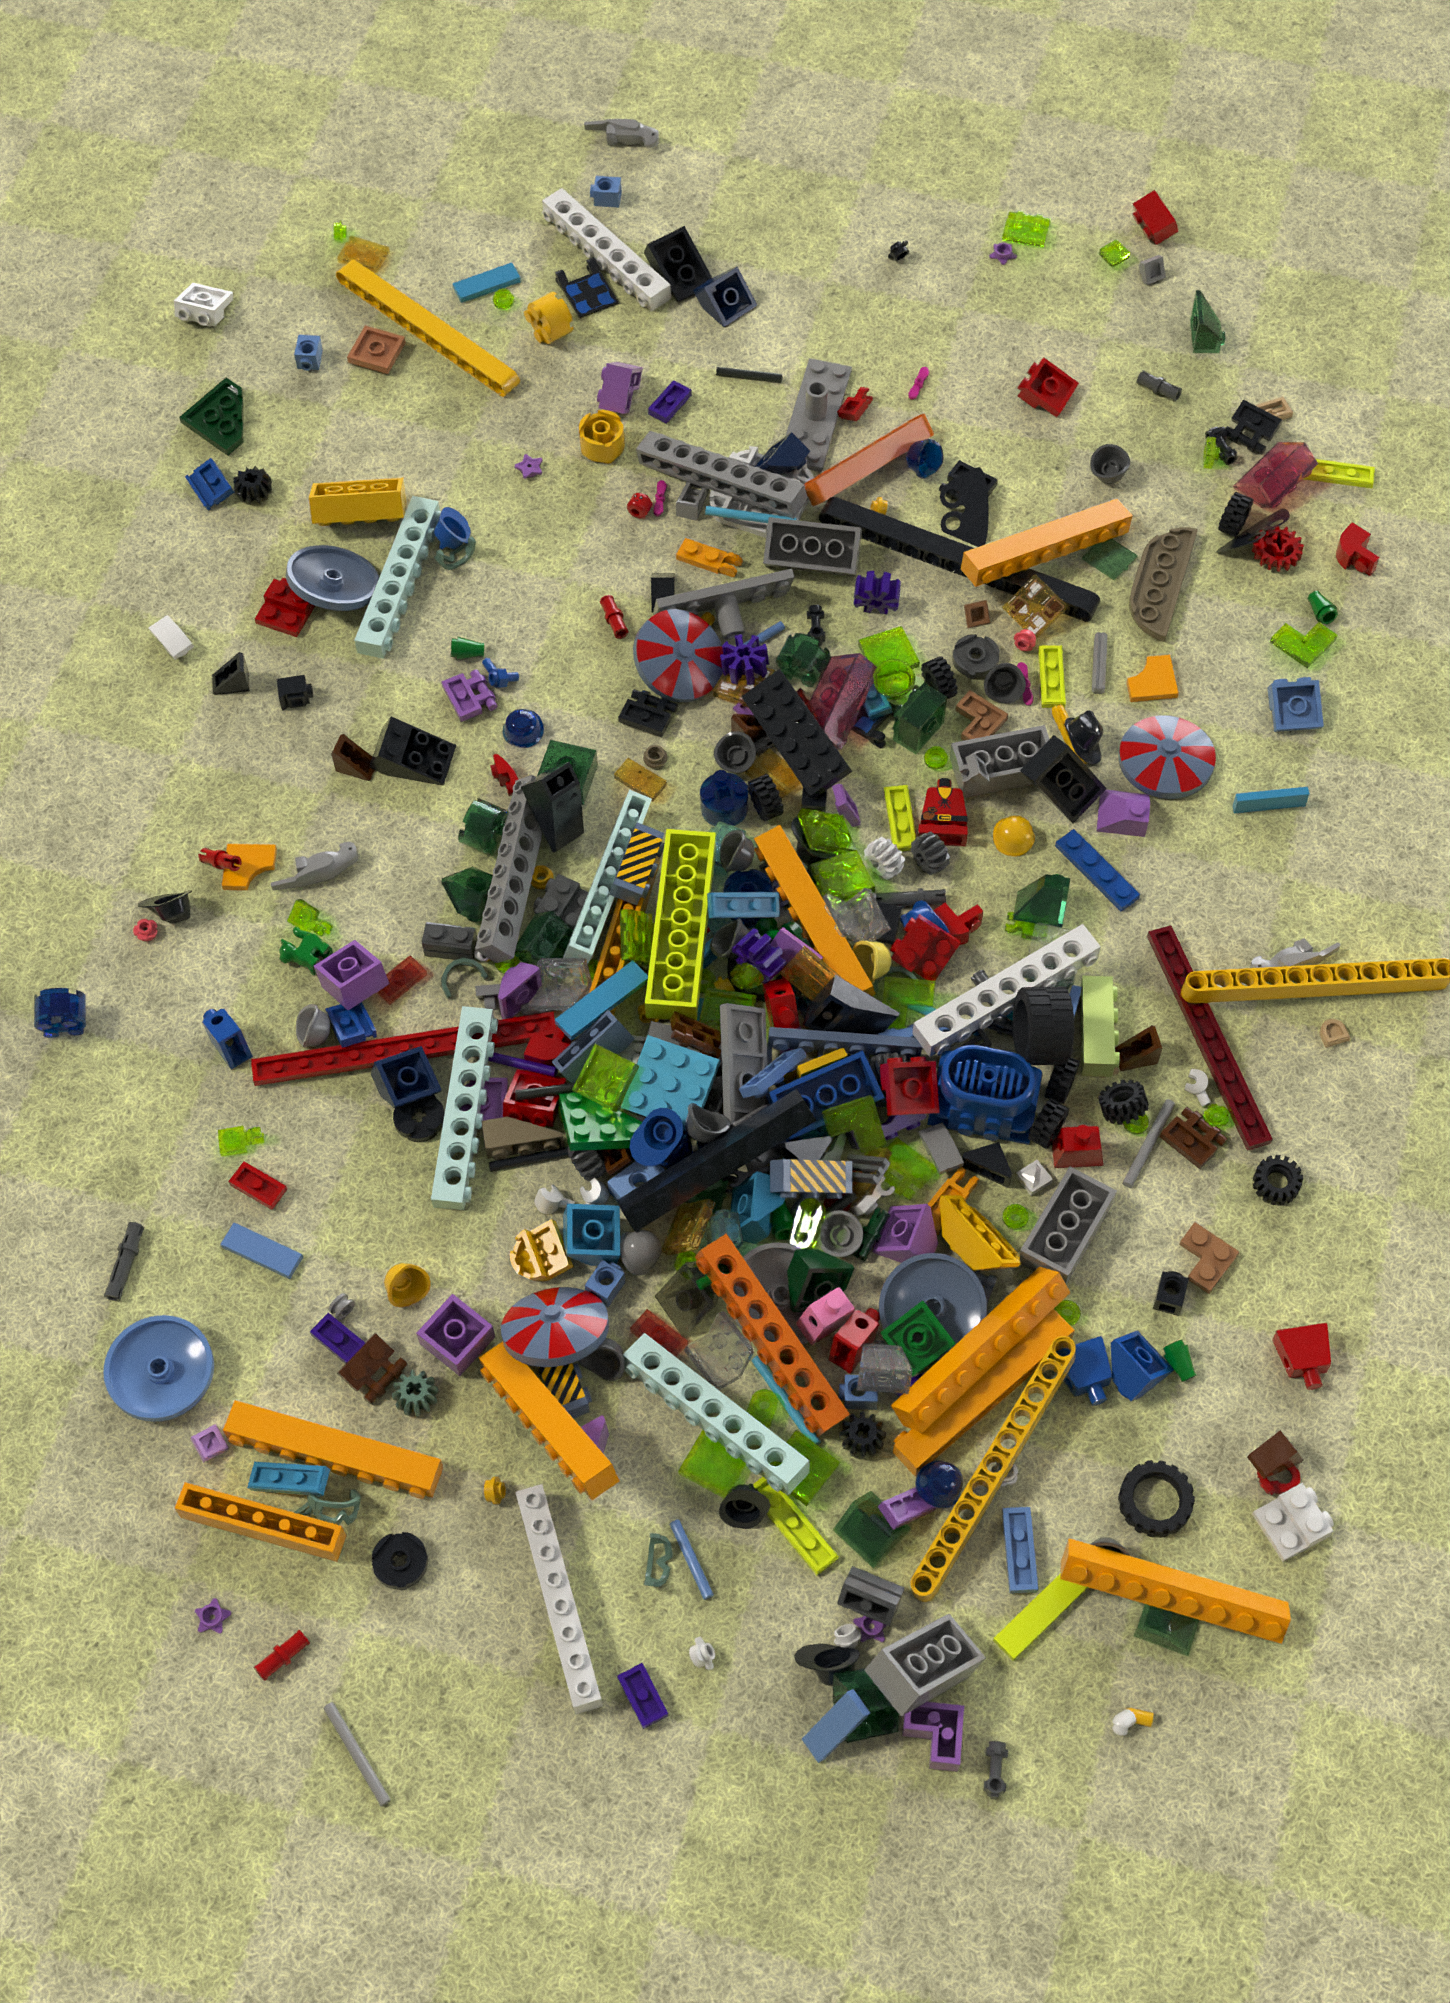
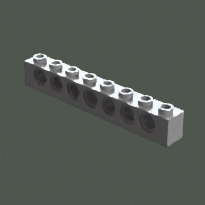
M649 431L636 448L639 464L793 519L807 501L805 484L797 480H791L779 474L762 470L759 467L742 463L739 460H733L719 453L707 451L701 447L687 444L663 434Z
M534 775L516 780L513 786V794L508 807L506 823L503 827V835L498 848V856L493 869L488 898L482 914L483 919L477 935L475 950L495 963L514 958L543 832L521 789V786L535 778Z

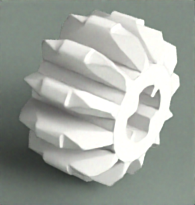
M880 837L867 845V848L864 850L865 855L863 857L868 862L867 866L879 878L883 877L886 880L893 878L905 867V858L901 855L902 851L898 850L897 845L892 844L890 839Z

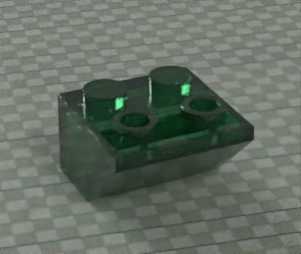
M553 911L535 913L518 940L514 955L523 963L537 966L541 973L562 981L572 963L562 959L573 930Z
M865 1668L834 1674L833 1704L835 1705L846 1692L854 1689L870 1712L845 1739L846 1743L899 1732V1713L865 1672Z

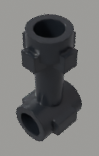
M1225 427L1210 428L1209 431L1205 432L1207 443L1209 445L1216 443L1221 452L1219 453V459L1223 460L1226 465L1234 463L1237 459V452L1235 449L1228 447L1225 442L1228 437Z
M815 604L811 605L807 611V619H811L808 642L812 647L817 648L825 642V631L821 627L820 619H824V611H822L820 605Z

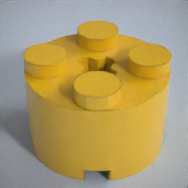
M550 292L529 303L527 310L524 311L525 319L531 323L534 329V336L539 343L545 342L550 344L573 331V327L570 328V322L573 321L570 310L562 298L558 300L555 297L557 294L555 292Z
M598 410V413L591 415L590 412L581 419L579 423L580 447L585 457L595 462L610 464L622 454L625 448L624 427L621 418L616 413L609 410Z

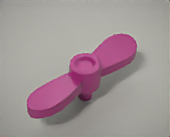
M922 367L919 370L914 385L908 393L909 399L917 398L924 381L929 376V369L927 367Z
M663 480L657 483L656 503L653 509L655 516H660L663 513L664 495L667 490V484Z
M1019 662L1017 667L1022 671L1025 678L1023 701L1026 705L1030 706L1033 703V694L1030 690L1031 682L1028 680V667L1024 662Z

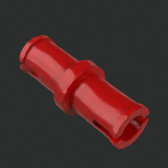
M612 595L602 597L600 604L606 614L605 620L611 626L615 638L622 639L626 637L629 631L623 621V613L618 609Z
M202 848L200 852L206 853V855H198L201 863L211 864L214 868L220 870L226 868L231 871H238L240 867L234 864L242 865V860L239 856L230 855L220 849L214 851L209 848Z
M298 1630L282 1645L273 1647L274 1651L254 1666L255 1671L266 1681L280 1667L289 1665L291 1663L290 1659L310 1644L309 1640Z

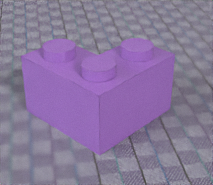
M622 362L607 363L601 373L603 386L597 395L599 408L622 414L629 413L633 390L639 389L643 367Z
M926 1702L904 1715L902 1736L931 1739L929 1769L958 1772L961 1760L964 1706Z

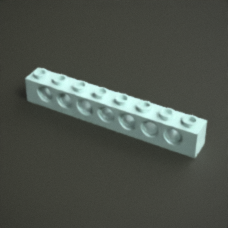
M412 496L355 637L357 653L384 659L386 652L392 649L393 634L399 631L401 614L406 613L408 596L413 595L415 578L420 577L421 563L428 557V545L435 539L434 529L439 522L441 514L438 501Z
M629 790L562 960L586 969L614 900V896L609 895L630 836L637 822L643 824L652 800L651 798Z
M462 1006L431 1195V1202L435 1208L465 1210L466 1202L470 1203L472 1187H468L469 1179L475 1176L476 1163L472 1162L473 1154H477L479 1150V1138H476L477 1129H482L483 1114H480L481 1105L486 1104L487 1090H484L485 1081H489L491 1066H487L488 1058L493 1057L494 1042H491L492 1034H496L498 1029V1019L494 1018L493 1009ZM476 1033L483 1034L480 1039L475 1040L471 1038ZM474 1056L480 1058L476 1063L467 1062L469 1058ZM473 1080L476 1082L472 1087L464 1086L466 1081ZM464 1104L472 1105V1108L468 1111L460 1110V1107ZM461 1128L468 1129L465 1135L459 1136L456 1134ZM461 1152L465 1154L460 1160L452 1159L455 1153ZM452 1177L461 1178L460 1182L455 1185L448 1184L449 1179Z
M644 1333L623 1354L625 1361L624 1370L631 1378L635 1379L637 1377L644 1383V1386L650 1393L654 1395L657 1393L664 1398V1402L672 1410L678 1409L684 1414L685 1419L691 1425H698L702 1428L710 1440L720 1442L733 1458L737 1459L739 1457L743 1460L752 1473L762 1475L775 1491L779 1492L781 1490L788 1496L809 1474V1460L647 1334ZM650 1366H657V1368L653 1370L647 1369ZM671 1381H676V1382H678L676 1385H668V1384H667V1383H669V1382H671ZM690 1397H697V1398H699V1399H697L696 1401H688V1400H687V1399L690 1398ZM710 1413H717V1414H719V1415L716 1416V1417H709V1416H707V1415L710 1414ZM731 1429L740 1430L739 1432L734 1434L728 1432ZM752 1445L760 1446V1448L756 1450L749 1449V1447ZM773 1461H779L782 1463L779 1466L770 1465V1463Z

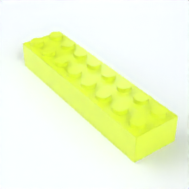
M666 829L645 997L646 1018L670 1020L674 1011L697 1021L708 925L707 893H711L716 854L715 832Z

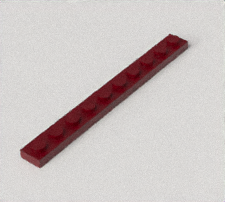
M1172 925L1148 931L1147 938L1246 1150L1249 1151L1271 1144L1273 1138L1209 1003H1189L1182 998L1181 989L1187 975L1193 972Z

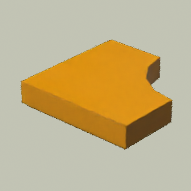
M1170 655L1148 656L1144 670L1137 676L1127 678L1130 702L1178 697Z
M227 844L226 852L233 856H239L242 860V865L234 864L240 867L238 871L224 868L222 888L223 890H248L250 882L257 875L264 871L274 870L277 853L276 845Z

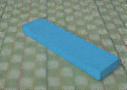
M632 960L555 1019V1024L572 1041L589 1028L607 1010L611 1011L643 987L648 981V975Z

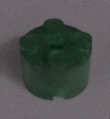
M795 633L794 637H792L790 634L776 659V663L787 679L791 680L795 677L800 679L803 685L813 687L818 682L831 657L830 651L826 647L824 650L818 646L819 641L809 635Z
M477 798L478 801L474 800L464 816L462 822L465 823V830L460 829L458 841L480 852L493 855L498 845L496 839L499 835H503V827L506 823L508 811L481 798Z

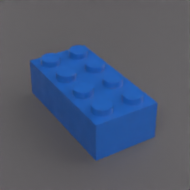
M863 1051L774 1089L766 1095L768 1103L773 1104L797 1089L816 1119L815 1122L787 1138L786 1142L793 1141L874 1105L885 1098Z

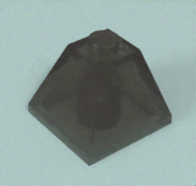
M696 1261L684 1263L655 1295V1298L683 1338L687 1337L718 1304V1296L713 1291L711 1285L702 1290L697 1286L696 1280L707 1274L701 1273L696 1265Z

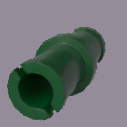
M875 1208L867 1226L863 1227V1241L857 1251L852 1254L854 1257L859 1259L861 1256V1260L867 1261V1257L875 1242L880 1241V1233L890 1218V1214L887 1211L883 1210L881 1213V1208Z

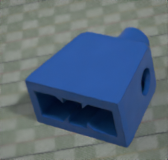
M210 1009L204 1013L202 1021L211 1042L231 1070L253 1057L241 1029L225 1009L218 1011ZM232 1038L233 1044L228 1046L226 1041Z
M1102 1336L1075 1345V1361L1063 1380L1074 1397L1087 1393L1092 1406L1102 1404L1107 1400L1103 1387L1109 1386L1112 1379ZM1067 1348L1056 1351L1062 1357L1071 1353Z

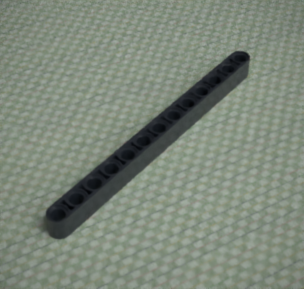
M838 497L829 498L819 514L821 523L860 527L862 529L861 539L888 549L891 547L893 551L910 557L912 555V558L967 578L961 570L963 553L974 549L973 547ZM1030 568L999 578L990 583H985V585L993 588L996 587V589L1014 596L1018 595L1020 598L1030 602L1039 603L1041 606H1044L1055 596L1054 598L1064 606L1060 613L1079 620L1082 619L1084 622L1091 621L1100 603V597L1096 593ZM1037 579V582H1040L1045 587L1040 592L1032 593L1033 596L1029 599L1025 595L1029 591L1027 587Z

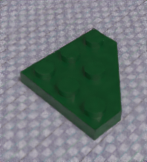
M226 377L179 417L180 422L227 456L244 443L242 388Z

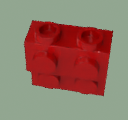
M1043 357L1038 364L1034 362L1027 371V374L1030 375L1029 378L1024 377L1017 387L1020 390L1017 396L1034 409L1040 405L1057 418L1079 382Z
M281 578V580L273 579L263 595L265 602L254 618L255 623L298 637L315 605L308 603L295 594L288 585L286 578Z
M919 914L916 919L911 917L903 930L906 931V934L902 940L897 938L891 946L890 951L893 952L891 959L908 971H914L933 984L961 944V941Z
M926 1057L910 1058L911 1062H903L902 1058H888L887 1063L880 1064L881 1090H886L888 1116L939 1113L936 1061H926Z
M517 1069L503 1101V1117L530 1122L541 1127H553L559 1112V1095L516 1101L515 1090L566 1084V1078L552 1077Z

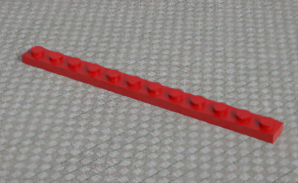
M554 1012L498 1020L497 1033L492 1034L491 1042H494V1048L529 1043L533 1033L552 1038L556 1030ZM459 1026L363 1041L343 1048L341 1045L251 1059L253 1082L255 1086L372 1068L375 1061L422 1046L427 1059L454 1055ZM476 1033L471 1038L477 1040L480 1039L483 1036V1034Z

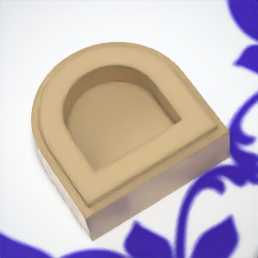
M1336 1019L1326 1020L1320 1028L1319 1033L1325 1048L1347 1042L1351 1038L1345 1025Z

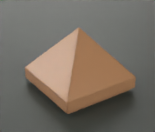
M987 600L964 605L968 628L990 623Z

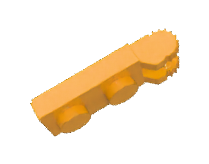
M687 538L684 539L676 554V560L730 577H734L737 574L736 567L732 565L740 567L743 563L740 555L732 552L727 553Z
M960 1167L950 1179L946 1180L928 1203L931 1207L937 1235L942 1231L941 1196L958 1195L967 1200L969 1194L980 1180L978 1177L973 1176L964 1188L959 1186L958 1182L963 1179L966 1173V1169Z

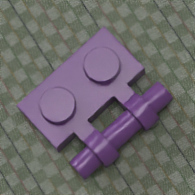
M477 669L471 671L470 675L472 678L466 680L464 674L461 673L441 682L442 688L461 722L482 714L481 705L483 704L487 705L490 711L497 708L494 693L489 691L484 675H481ZM478 689L480 694L474 695L472 690Z

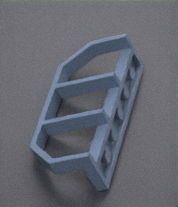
M769 1027L767 1063L769 1065L772 1062V1047L776 1050L803 1048L804 1052L816 1050L817 1058L823 1056V1051L830 1053L840 1048H844L846 1053L851 1055L863 1051L868 1063L869 1054L877 1056L878 1054H886L888 1052L890 1054L906 1055L908 1059L920 1057L923 1047L914 1037ZM781 1081L775 1086L779 1088L783 1085H786V1083L784 1081ZM886 1098L870 1107L887 1108Z

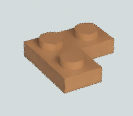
M971 690L967 692L955 708L956 712L972 721L961 733L963 741L994 735L1008 720V713Z
M1194 1222L1179 1244L1200 1258L1187 1278L1208 1294L1211 1293L1239 1254L1238 1250L1196 1222Z

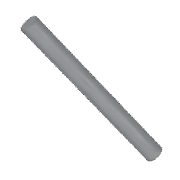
M1165 1100L1122 1183L1124 1186L1132 1188L1175 1106L1172 1100Z
M334 1702L327 1704L323 1709L378 1803L383 1807L391 1799Z

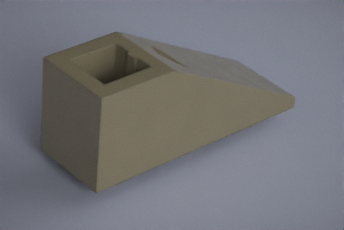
M510 1117L482 1121L488 1159L501 1160L509 1155L519 1154L522 1156L532 1154L534 1151H550L564 1147L562 1132Z

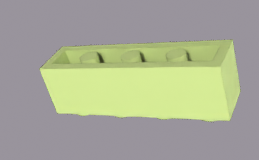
M1082 975L1080 987H1082L1080 994L1082 1076L1112 1077L1114 1068L1119 1067L1120 1060L1119 1052H1115V1045H1118L1119 1030H1114V1023L1118 1022V1008H1114V1002H1117L1118 989L1116 986H1113V977Z

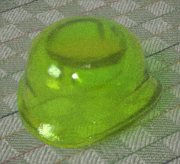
M888 659L882 662L874 673L876 690L890 700L902 699L915 686L916 677L913 669L899 659Z

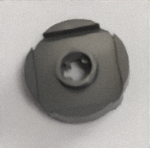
M977 634L966 635L956 642L952 662L954 667L968 679L985 677L993 667L999 664V648L989 637L981 638L977 637ZM972 653L980 654L981 656L979 659L972 658Z

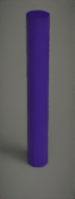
M495 1052L493 1057L488 1058L489 1062L556 1077L558 1074V1069L554 1066Z

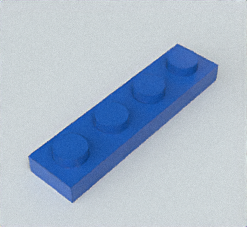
M1075 829L1056 841L1055 847L1120 912L1139 899L1140 894Z

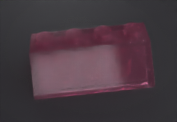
M861 653L830 657L807 705V708L837 750L842 749L847 743V737L852 726L857 721V715L866 701V696L870 687L874 684L875 676L879 670L877 666Z

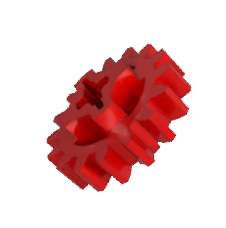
M1278 526L1274 530H1266L1265 536L1253 542L1252 552L1255 553L1254 559H1261L1259 565L1267 564L1268 570L1276 567L1277 572H1280L1281 567H1284L1288 571L1290 565L1295 567L1297 562L1301 560L1304 544H1300L1302 538H1295L1296 531L1287 532L1288 527L1281 530ZM1258 534V536H1255L1254 540L1257 539V538H1259V537L1261 536V534Z

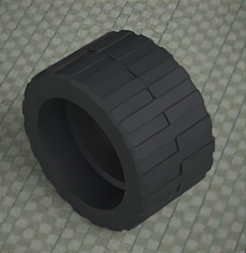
M1022 987L1017 992L1013 1008L1015 1052L1024 1057L1026 1062L1031 1065L1067 1064L1073 1051L1075 1033L1073 1005L1068 990L1065 987Z

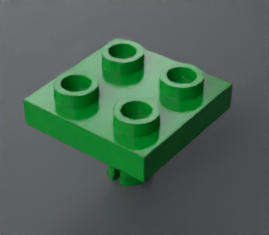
M923 1300L880 1332L912 1376H915L956 1344Z

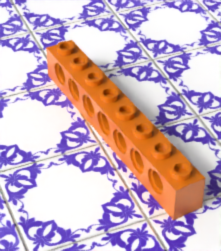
M727 1233L701 1249L695 1256L698 1269L701 1273L707 1274L712 1282L711 1287L715 1294L724 1299L730 1316L738 1320L743 1327L742 1333L749 1342H753L757 1348L759 1359L765 1365L768 1364L777 1385L781 1388L783 1387L789 1395L788 1400L795 1410H799L804 1417L806 1428L811 1433L815 1432L819 1437L849 1416V1412ZM718 1264L726 1265L729 1274L720 1272ZM734 1286H739L743 1289V1297L735 1294ZM749 1308L757 1310L759 1319H754L750 1316ZM764 1331H770L774 1335L775 1341H768L764 1336ZM780 1353L786 1354L789 1357L790 1365L782 1363ZM796 1376L804 1379L805 1388L797 1385L795 1381ZM811 1399H816L820 1402V1411L812 1407Z

